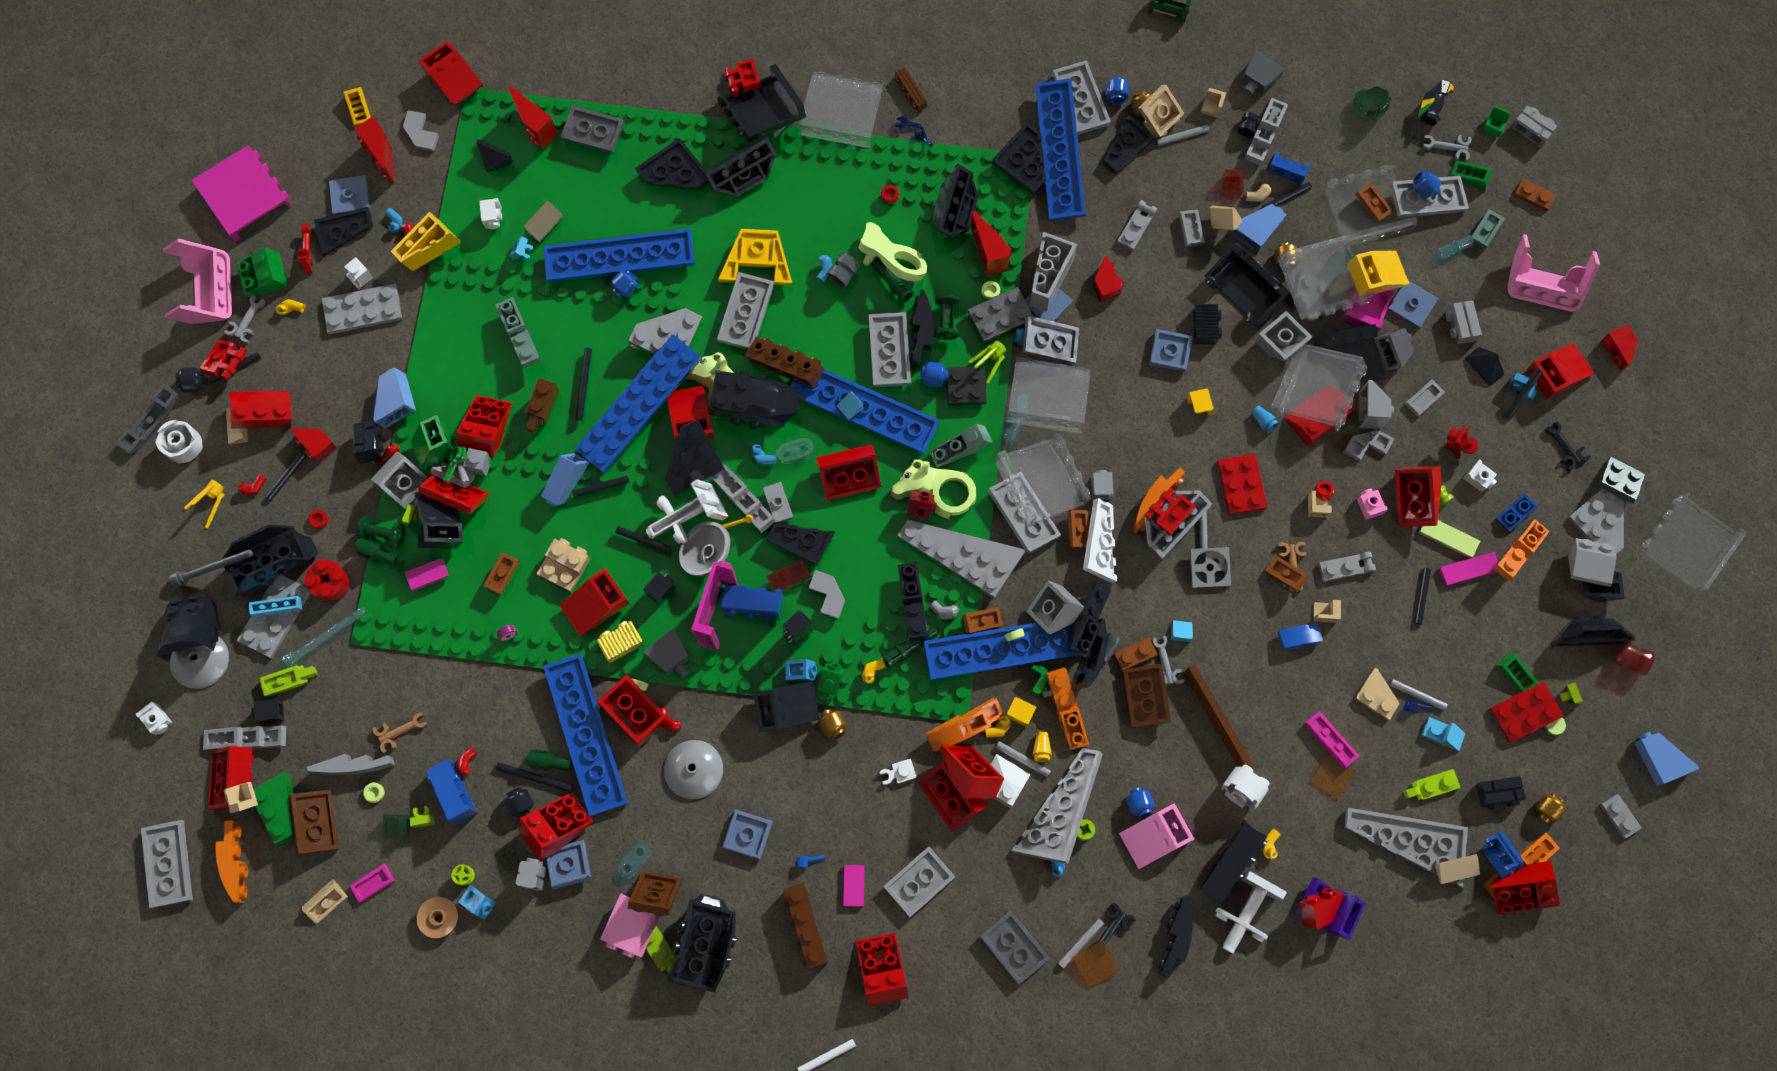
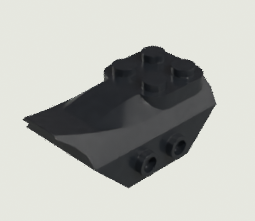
M716 370L709 414L729 421L731 425L735 426L747 424L753 429H760V427H784L785 422L797 414L800 393L791 387V383L771 380L764 375L754 377L749 376L747 372H738L737 374Z
M267 525L233 541L222 559L246 550L253 552L252 557L224 567L236 596L247 597L270 586L274 578L309 561L319 553L312 538L298 533L294 526Z
M200 593L171 599L163 615L166 625L156 656L165 661H170L173 652L198 646L214 651L219 640V632H221V624L218 621L215 602L207 598L205 594Z
M701 893L696 899L689 900L684 921L680 922L678 928L680 937L678 942H675L672 951L675 955L668 978L669 981L698 990L716 991L725 969H728L731 956H729V953L736 943V936H734L736 912L729 910L723 899Z

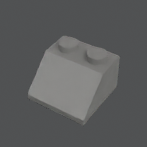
M1286 311L1259 333L1256 343L1269 356L1286 361L1311 340L1312 336Z
M1368 380L1359 392V428L1382 429L1390 418L1393 417L1394 407L1391 406V399L1375 382Z
M396 452L372 477L371 481L405 509L408 503L415 499L414 493L418 492L419 486L428 477L405 456Z
M1575 538L1568 555L1571 579L1611 587L1617 558L1615 546L1607 543L1592 542L1588 539Z
M1047 581L1026 612L1048 634H1052L1074 623L1084 609V606L1063 586Z

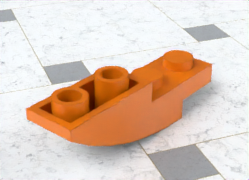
M1181 468L1167 480L1161 475L1148 490L1135 519L1134 533L1137 534L1140 530L1142 532L1146 530L1145 514L1149 511L1148 508L1160 499V495L1170 487L1178 488L1182 484L1185 472Z
M1534 519L1500 558L1494 570L1507 581H1510L1550 531Z
M1064 667L1046 673L1053 703L1069 749L1073 750L1089 745L1080 710L1076 704L1073 690H1071L1067 669Z
M993 697L964 715L953 717L925 735L932 750L935 752L941 750V745H954L991 727L992 722L998 720L1004 714L997 698Z
M232 820L224 821V841L216 842V860L222 883L233 902L244 903V898L247 897L248 893L247 886H245L248 867L245 865V862L238 861L241 855L238 838L241 837L242 829L239 822Z

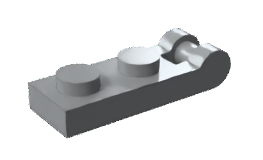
M1141 200L1117 243L1134 251L1158 208L1150 207ZM1141 212L1147 213V217L1141 215Z
M1365 552L1319 562L1318 565L1323 582L1376 571L1375 564H1372L1371 560L1373 558L1372 553ZM1359 561H1364L1365 567H1360Z

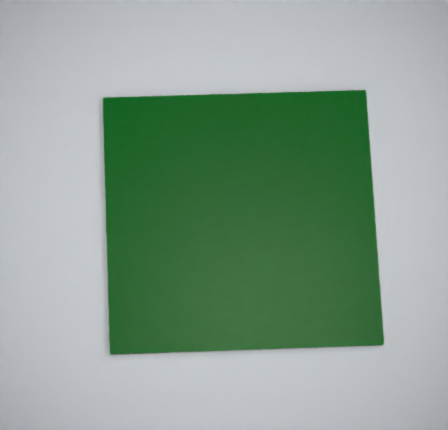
M478 89L463 100L439 220L461 243L434 258L429 263L406 373L416 411L396 422L392 444L397 445L400 449L399 453L420 470L411 444V440L420 422L438 415L447 427L452 443L458 446L456 433L476 395L512 402L513 405L501 445L495 457L490 456L492 460L487 477L475 474L474 480L470 484L489 492L488 499L471 514L458 510L462 522L463 543L457 549L418 548L417 523L410 521L409 526H405L406 537L402 546L398 549L391 548L388 539L372 537L373 542L381 544L385 551L397 554L399 559L394 567L381 561L376 563L367 561L351 643L356 646L544 669V665L581 653L588 675L622 679L625 675H628L631 679L646 683L753 696V692L758 690L809 682L808 680H785L786 661L808 659L814 661L817 667L816 680L813 681L818 705L948 721L957 715L962 716L969 712L974 673L930 681L924 645L909 653L907 659H902L895 663L891 669L885 664V668L876 671L872 683L864 682L862 680V673L866 664L881 659L882 653L886 654L894 649L895 645H902L909 640L898 565L917 562L927 628L933 626L938 634L933 639L966 634L962 615L981 611L982 590L902 541L897 535L907 520L990 540L994 500L990 496L988 489L996 485L1014 330L983 343L968 314V309L988 301L981 293L983 284L988 281H994L1000 286V295L1017 287L1019 288L1030 201L1029 191L992 164V159L1000 151L797 126H787L775 138L768 134L747 143L743 137H739L736 130L737 127L734 128L729 118L522 94L553 119L558 135L543 150L539 146L535 147L530 143L529 136L525 132L526 129L510 92ZM572 106L624 119L625 124L614 154L561 140V134ZM767 137L776 152L768 179L738 197L714 191L710 183L698 191L647 185L635 170L637 166L678 138L682 140L706 171H709L715 164L744 147ZM477 139L510 153L513 160L512 165L487 172L476 143ZM957 164L973 172V180L978 195L975 211L1005 240L1006 246H1010L1012 256H1010V264H1008L1006 272L986 277L970 228L969 231L954 238H950L936 229L932 215L941 185ZM887 185H893L899 191L898 201L891 205L884 203L881 199V190ZM498 198L502 206V220H499L500 227L497 229H485L481 220L479 201ZM548 201L564 217L539 243L525 232L524 225ZM867 223H874L879 226L882 233L893 244L907 246L918 251L926 262L927 272L921 280L913 282L903 279L905 286L914 292L911 299L905 303H901L899 301L900 298L889 290L887 282L870 264L866 266L863 263L866 254L861 252L858 247L865 233ZM691 228L695 265L635 272L633 274L639 279L637 281L639 287L628 298L623 295L619 298L612 291L614 287L611 285V280L616 275L548 283L546 280L543 246ZM740 230H775L779 233L793 286L774 285L758 338H767L776 345H785L791 351L798 350L806 357H815L821 361V365L825 370L939 419L940 423L925 455H922L800 400L798 401L797 414L790 417L785 422L784 427H760V429H753L747 424H741V426L731 425L729 421L720 418L715 419L710 415L715 437L710 442L722 464L726 465L748 487L749 491L771 515L772 513L763 488L779 482L782 483L793 519L781 522L780 524L808 529L815 528L822 531H835V535L817 567L766 541L775 522L762 533L752 523L747 522L725 528L730 536V550L725 562L730 563L731 567H733L738 585L748 586L749 589L759 590V587L766 588L765 591L776 592V589H782L784 600L780 620H775V622L764 621L761 617L749 619L745 618L742 614H737L736 616L726 615L721 609L725 588L723 584L710 623V627L714 628L720 642L718 651L699 646L691 630L709 575L693 576L682 568L679 560V551L682 543L678 544L673 537L675 533L674 528L653 538V540L671 546L669 554L615 533L617 527L620 526L650 538L646 532L648 526L667 516L665 510H660L657 505L659 497L665 496L674 511L697 498L693 487L674 496L665 480L676 444L668 400L605 474L590 462L573 490L627 475L630 483L575 498L571 492L564 504L556 506L548 504L541 495L559 456L575 453L583 457L575 450L576 446L654 356L642 349H634L630 343H627L635 325L686 308L702 316L689 344V347L702 358L719 352L725 357L728 367L737 374L738 372H747L749 376L757 377V375H764L771 380L792 383L790 379L750 364L745 356L748 351L747 349L717 342L735 284L719 282L718 279ZM521 236L528 239L527 244L533 246L532 251L525 249V253L530 256L527 260L521 257L518 259L509 257L515 240ZM841 253H846L853 257L860 265L857 273L850 276L851 281L846 288L836 286L828 278L824 283H821L816 278L822 271V266L818 262L819 257L822 255H828L832 260V265H836L835 262ZM899 258L895 259L903 267L917 270L909 261ZM739 266L738 272L774 281L775 268ZM920 290H924L933 316V338L931 352L923 351L920 368L913 367V360H910L911 349L916 347V343L913 342L915 331H913V324H910L911 314L915 313L917 308L914 307L915 297L920 295ZM953 294L960 299L959 304L954 306V329L959 331V337L954 340H940L934 336L935 330L940 328V305L935 303V297L938 295ZM512 297L541 360L527 368H523L495 305ZM906 312L911 385L873 387L869 314ZM995 341H999L1006 348V352L1003 354L1005 356L1004 360L1000 363L989 384H986V404L949 405L948 380L943 382L941 387L926 386L920 380L921 368L927 362L943 363L945 370H947V367H973L985 355L972 364H968V361ZM585 348H591L592 355L583 421H577L575 417ZM988 358L980 365L985 366L986 380L997 359L992 360ZM540 378L556 383L560 392L549 421L546 424L543 423V425L539 424L534 434L526 430L528 421L526 420L525 410L536 382ZM685 379L675 391L703 385L695 380ZM704 386L706 400L708 404L709 389ZM975 424L986 427L993 442L992 444L944 466L936 467L929 452L930 450ZM872 444L882 488L826 501L816 457ZM760 445L766 455H776V465L758 464L751 456L752 446ZM449 458L444 460V462L449 463ZM914 460H922L923 462H929L931 468L954 470L967 474L975 484L976 501L967 512L960 515H950L949 519L941 517L935 512V514L930 515L929 521L918 520L915 517L906 516L910 497H905L902 500L895 499L891 496V488L901 479ZM431 466V467H429V468H427V469H425V470H423V471H421V472H422L425 476H427L428 478H430V477L432 476V474H431V468H432L433 466ZM711 477L704 480V482L713 485L729 517L722 521L708 517L704 511L681 523L686 535L694 527L704 522H716L724 525L745 518L744 514ZM956 480L945 482L939 490L941 501L951 507L962 505L969 496L966 486ZM383 490L375 525L391 529L395 524H401L406 508L404 509ZM415 499L410 504L415 505ZM560 538H563L571 543L570 547L574 549L577 546L587 551L586 555L590 558L572 593L537 575L546 558L545 554L554 539L559 541ZM503 552L518 559L520 564L501 596L485 588L483 585ZM442 558L449 577L412 591L405 572ZM605 568L628 600L629 605L580 637L559 605L589 578ZM815 570L834 576L845 599L839 620L820 613L826 595L809 589ZM658 572L662 575L665 573L674 580L672 583L675 587L661 605L646 595L643 590ZM936 600L942 607L957 606L959 613L953 619H941L929 606ZM801 610L812 621L813 633L807 635V638L802 640L799 646H796L794 643L790 645L783 637L784 634L782 632L784 630L782 625L797 611ZM631 621L644 645L609 663L596 640L600 639L599 636L606 631L611 633L617 629L620 623ZM507 625H514L517 635L508 641L500 642L496 635L498 630ZM672 628L690 658L684 663L690 670L689 674L684 678H680L675 671L668 676L649 660L643 652ZM826 663H836L845 669L836 696L817 691L822 670Z

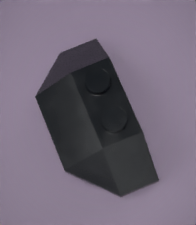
M768 137L715 164L705 173V176L714 191L738 197L768 179L776 152Z
M959 164L954 167L941 185L932 215L936 229L950 238L969 231L971 215L975 211L978 200L973 172Z
M1604 615L1594 616L1593 619H1586V616H1578L1566 624L1551 642V647L1629 644L1635 641V636L1613 618H1605Z

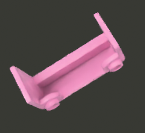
M1523 234L1512 261L1508 282L1509 295L1513 298L1570 312L1579 310L1600 266L1597 252H1592L1586 267L1574 266L1568 270L1566 277L1530 268L1532 258L1528 254L1530 248L1528 237Z
M179 238L163 248V253L179 256L181 267L186 272L194 274L195 306L179 305L164 314V318L188 324L224 321L232 314L230 258L228 254L220 249Z

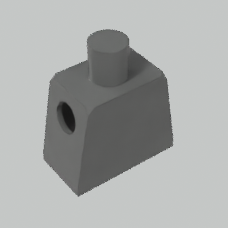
M1256 50L1241 81L1246 84L1243 88L1244 94L1252 96L1256 91L1263 95L1282 77L1285 68Z
M1405 328L1389 331L1374 338L1386 371L1404 367L1414 353L1411 344L1412 335Z
M673 628L643 651L646 657L668 676L675 671L680 678H684L690 672L684 664L690 658Z

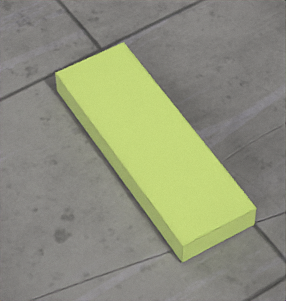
M1439 520L1437 526H1421L1418 532L1470 559L1473 558L1480 543L1479 540Z

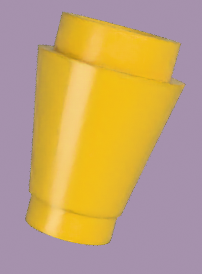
M1047 732L1036 733L1032 754L1036 762H1049L1052 756Z

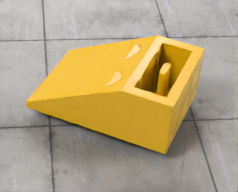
M1369 251L1355 255L1347 263L1360 298L1409 285L1396 251Z

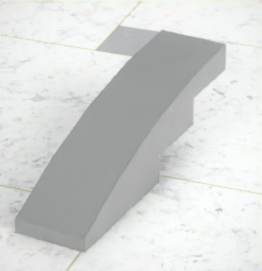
M1271 98L1244 158L1245 160L1260 166L1262 165L1288 104Z
M724 465L725 469L711 476V478L745 517L746 515L753 517L751 523L762 533L776 522L775 518L762 506L761 502L749 491L748 487Z
M286 726L230 727L204 730L203 750H216L227 746L251 748L286 746Z
M343 754L308 766L307 770L315 774L352 775L395 766L390 756L372 760V757L364 755L351 760V756Z

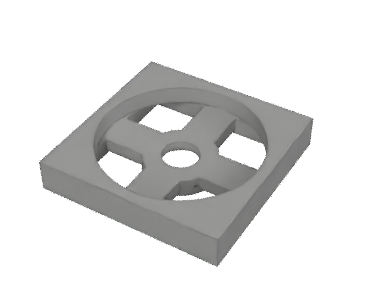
M1229 547L1189 549L1192 588L1231 586ZM1205 552L1203 564H1195L1197 557ZM1213 552L1220 553L1224 557V563H1216L1213 559ZM1208 564L1214 566L1212 571L1207 570L1206 566ZM1225 570L1224 578L1219 582H1215L1214 574L1216 571ZM1195 572H1204L1207 583L1199 580Z

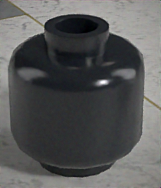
M196 367L180 368L178 373H175L176 386L184 393L198 392L201 389V385L205 384L204 373H199V369Z
M518 787L506 793L507 797L504 799V803L511 816L518 815L521 818L531 813L530 809L534 806V802L527 789Z

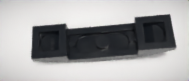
M1103 618L1098 619L1101 626L1089 654L1085 658L1082 671L1075 672L1071 687L1073 691L1088 688L1095 681L1102 668L1107 646L1106 623Z

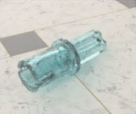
M1468 235L1457 241L1453 240L1450 244L1437 250L1438 256L1443 259L1452 254H1459L1462 250L1474 246V239L1471 235Z

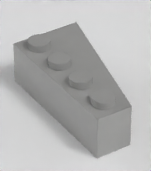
M1043 232L1030 306L1048 311L1075 259L1077 244Z

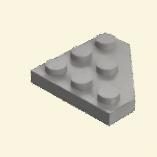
M684 308L635 325L627 343L655 355L670 336L674 334L689 346L702 316Z
M1602 488L1568 517L1588 540L1615 546L1616 554L1624 548V499Z

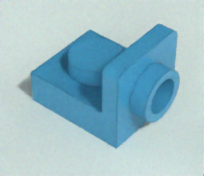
M1516 372L1508 385L1512 386L1515 391L1520 392L1529 378ZM1537 382L1522 403H1526L1529 399L1532 400L1537 392V389H1535Z
M808 659L786 661V681L816 680L817 667L814 661Z
M471 885L458 901L466 909L482 919L487 917L496 904L494 900L488 898Z

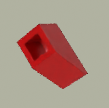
M1107 256L1103 258L1093 284L1100 302L1120 295L1123 288L1122 279L1117 277L1115 265L1112 261H1109Z
M1629 324L1608 333L1603 338L1605 349L1610 351L1615 365L1620 367L1621 371L1632 363L1638 342Z
M293 428L291 430L295 435L293 437L294 441L299 446H305L306 450L304 452L311 460L315 458L320 462L337 448L321 429Z
M1326 888L1322 892L1310 895L1307 899L1299 902L1302 925L1318 930L1331 924L1344 898L1343 893L1334 891L1332 888Z

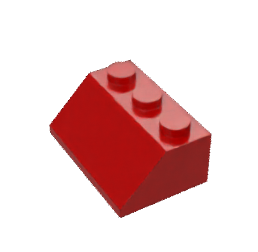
M1327 386L1285 416L1284 419L1308 447L1351 416L1356 408L1343 393Z
M289 390L229 392L231 429L291 427L292 415Z
M872 444L816 457L826 501L882 488Z
M625 675L597 701L599 707L638 748L655 734L667 718L662 710L628 675Z
M227 746L211 751L208 810H229L224 790L239 784L252 783L251 765L254 761L253 748Z
M945 761L918 782L951 831H954L989 806L986 800L975 798L968 800L960 795L953 785Z

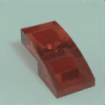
M803 559L786 568L782 567L767 576L774 592H776V589L784 591L812 577Z

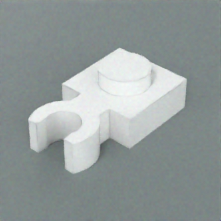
M911 759L892 764L893 770L891 771L888 769L880 771V775H889V779L883 781V785L890 784L893 779H896L897 784L917 778Z

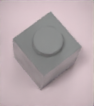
M468 448L467 458L463 466L470 473L487 477L492 459L485 451Z
M1106 470L1096 471L1091 477L1092 500L1097 498L1112 499L1114 494L1112 472H1107Z

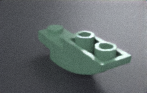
M513 297L495 304L523 368L540 362V357Z

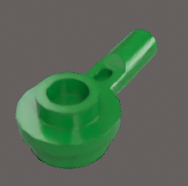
M456 446L453 448L449 457V467L442 480L450 483L457 465L463 463L467 458L465 447Z

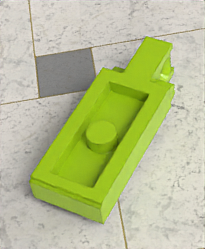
M296 665L261 677L259 680L263 695L267 698L308 683V678L318 674L313 666L304 668L303 665Z
M1454 769L1416 780L1411 783L1413 788L1405 790L1403 793L1406 799L1416 796L1418 800H1424L1461 787Z
M656 926L646 950L661 971L666 969L668 974H670L675 954L672 953V949Z

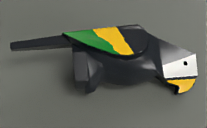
M1441 80L1432 90L1425 93L1412 139L1416 137L1420 122L1435 126L1441 120L1439 112L1443 108L1444 97L1454 91V87L1450 82Z

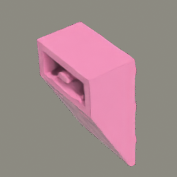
M1175 803L1119 833L1138 869L1194 840Z

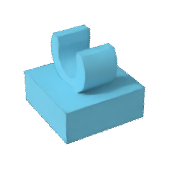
M521 236L515 240L509 257L513 259L521 257L527 260L530 256L525 253V249L532 251L533 246L527 244L528 239Z

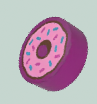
M507 625L498 630L496 635L500 642H504L515 637L517 630L514 625Z

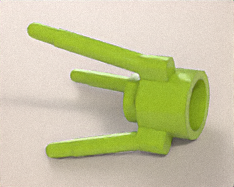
M995 341L969 360L968 364H972L983 355L985 356L974 365V368H978L988 358L992 360L997 359L986 380V384H989L1000 363L1005 358L1003 354L1006 352V348L999 341Z

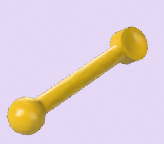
M746 515L744 519L724 524L722 526L724 528H728L744 522L751 523L753 517L751 515Z

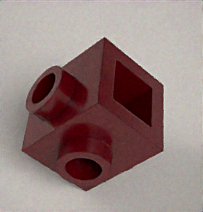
M912 490L906 516L929 521L930 515L935 514L937 503H934L935 495L926 491Z

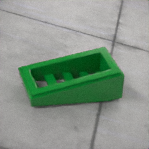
M1456 160L1450 177L1461 176L1462 182L1478 189L1486 190L1492 176V169ZM1460 167L1463 168V171H1462L1461 174L1458 173Z
M1507 653L1495 664L1499 671L1520 692L1538 684V681L1515 653ZM1517 667L1518 670L1515 673H1512L1511 671ZM1523 673L1524 676L1517 680V677ZM1529 679L1530 682H1528V683L1523 687L1521 684H1522L1525 680Z

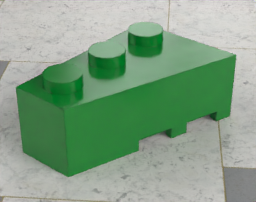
M284 771L253 789L258 803L255 807L274 844L279 846L294 840L289 795L294 794L292 775Z

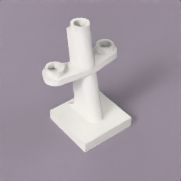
M698 479L692 482L691 485L697 498L676 511L673 510L665 496L659 497L657 505L660 510H665L667 516L648 526L646 529L648 536L653 539L674 528L675 533L673 537L678 544H684L688 539L681 523L704 511L708 517L722 521L729 517L713 485Z
M1251 871L1243 873L1245 876L1242 881L1253 888L1239 916L1235 917L1220 908L1216 909V917L1225 922L1228 919L1235 922L1222 947L1232 954L1246 930L1252 932V937L1260 942L1268 938V935L1249 924L1266 895L1275 900L1284 899L1287 893Z

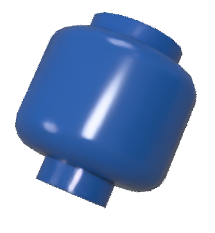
M1114 77L1106 83V99L1111 104L1121 105L1128 99L1129 83L1127 80L1121 77Z
M1421 171L1413 179V189L1425 199L1431 196L1435 197L1441 190L1439 188L1441 180L1430 171Z
M621 270L611 280V285L614 287L612 291L619 298L622 295L628 298L639 287L637 282L639 279L629 270Z
M927 362L921 368L920 380L926 386L941 387L943 382L948 380V370H945L943 363Z
M1135 788L1130 791L1126 802L1131 815L1138 817V819L1151 816L1153 814L1152 811L1155 809V803L1150 792L1141 788Z

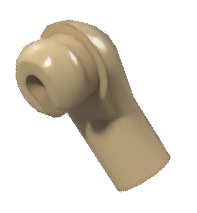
M1263 184L1257 192H1246L1245 201L1263 202L1271 193L1270 186Z

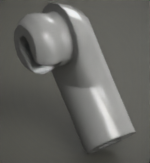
M936 600L929 606L941 619H953L959 613L957 606L942 607Z

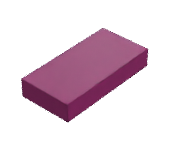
M442 558L405 572L412 591L449 577Z
M383 864L349 885L358 903H362L395 882V879L387 865Z
M844 865L843 906L864 907V865Z

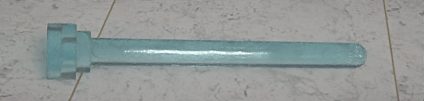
M364 607L359 608L296 652H287L282 656V660L288 668L298 665L297 662L300 661L301 657L366 614V609Z

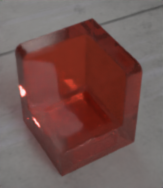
M1225 169L1222 176V196L1240 198L1244 189V170Z

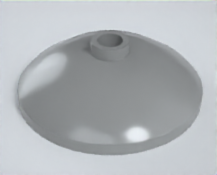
M704 522L694 527L686 535L688 541L681 544L679 551L680 564L687 573L697 577L710 574L713 562H724L730 550V536L728 531L719 523Z
M218 636L219 640L214 651L198 646L173 652L170 659V670L173 677L183 686L192 689H202L215 684L224 675L229 664V651L225 642ZM197 654V659L192 660V657Z
M689 740L678 744L670 751L664 764V777L667 785L675 794L685 799H701L708 796L718 787L723 776V762L719 753L713 746L700 740ZM690 765L696 766L694 771H689Z

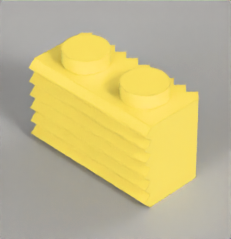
M631 621L620 623L617 629L611 633L610 631L602 633L599 636L600 639L596 640L609 663L644 645Z

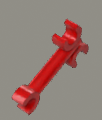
M301 224L303 240L302 249H298L300 254L298 261L302 263L305 273H313L311 267L313 260L310 259L312 229H309V224Z

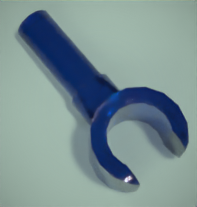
M905 116L896 119L902 123L895 125L897 129L905 126L922 127V124L908 121Z
M920 127V132L914 131L917 141H924L929 147L933 146V143L927 138L923 127Z
M1414 699L1406 701L1404 705V710L1413 713L1416 708L1433 710L1432 705L1421 704Z

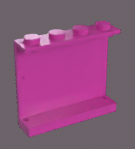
M249 145L192 180L234 242L241 239L237 233L238 231L284 203L289 208L291 207L288 202L290 197L285 190L280 191L278 187L281 185L276 177H270L271 170L266 163L261 164L260 160L262 157L257 150L252 151Z
M725 561L713 562L691 629L699 646L718 651L720 642L714 628L710 627V623L723 584L739 586L733 567Z

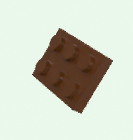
M1163 664L1123 669L1132 728L1172 723Z
M331 790L290 794L289 803L296 855L338 850L339 845Z
M642 872L628 901V909L636 912L653 913L657 916H668L679 891L681 879Z

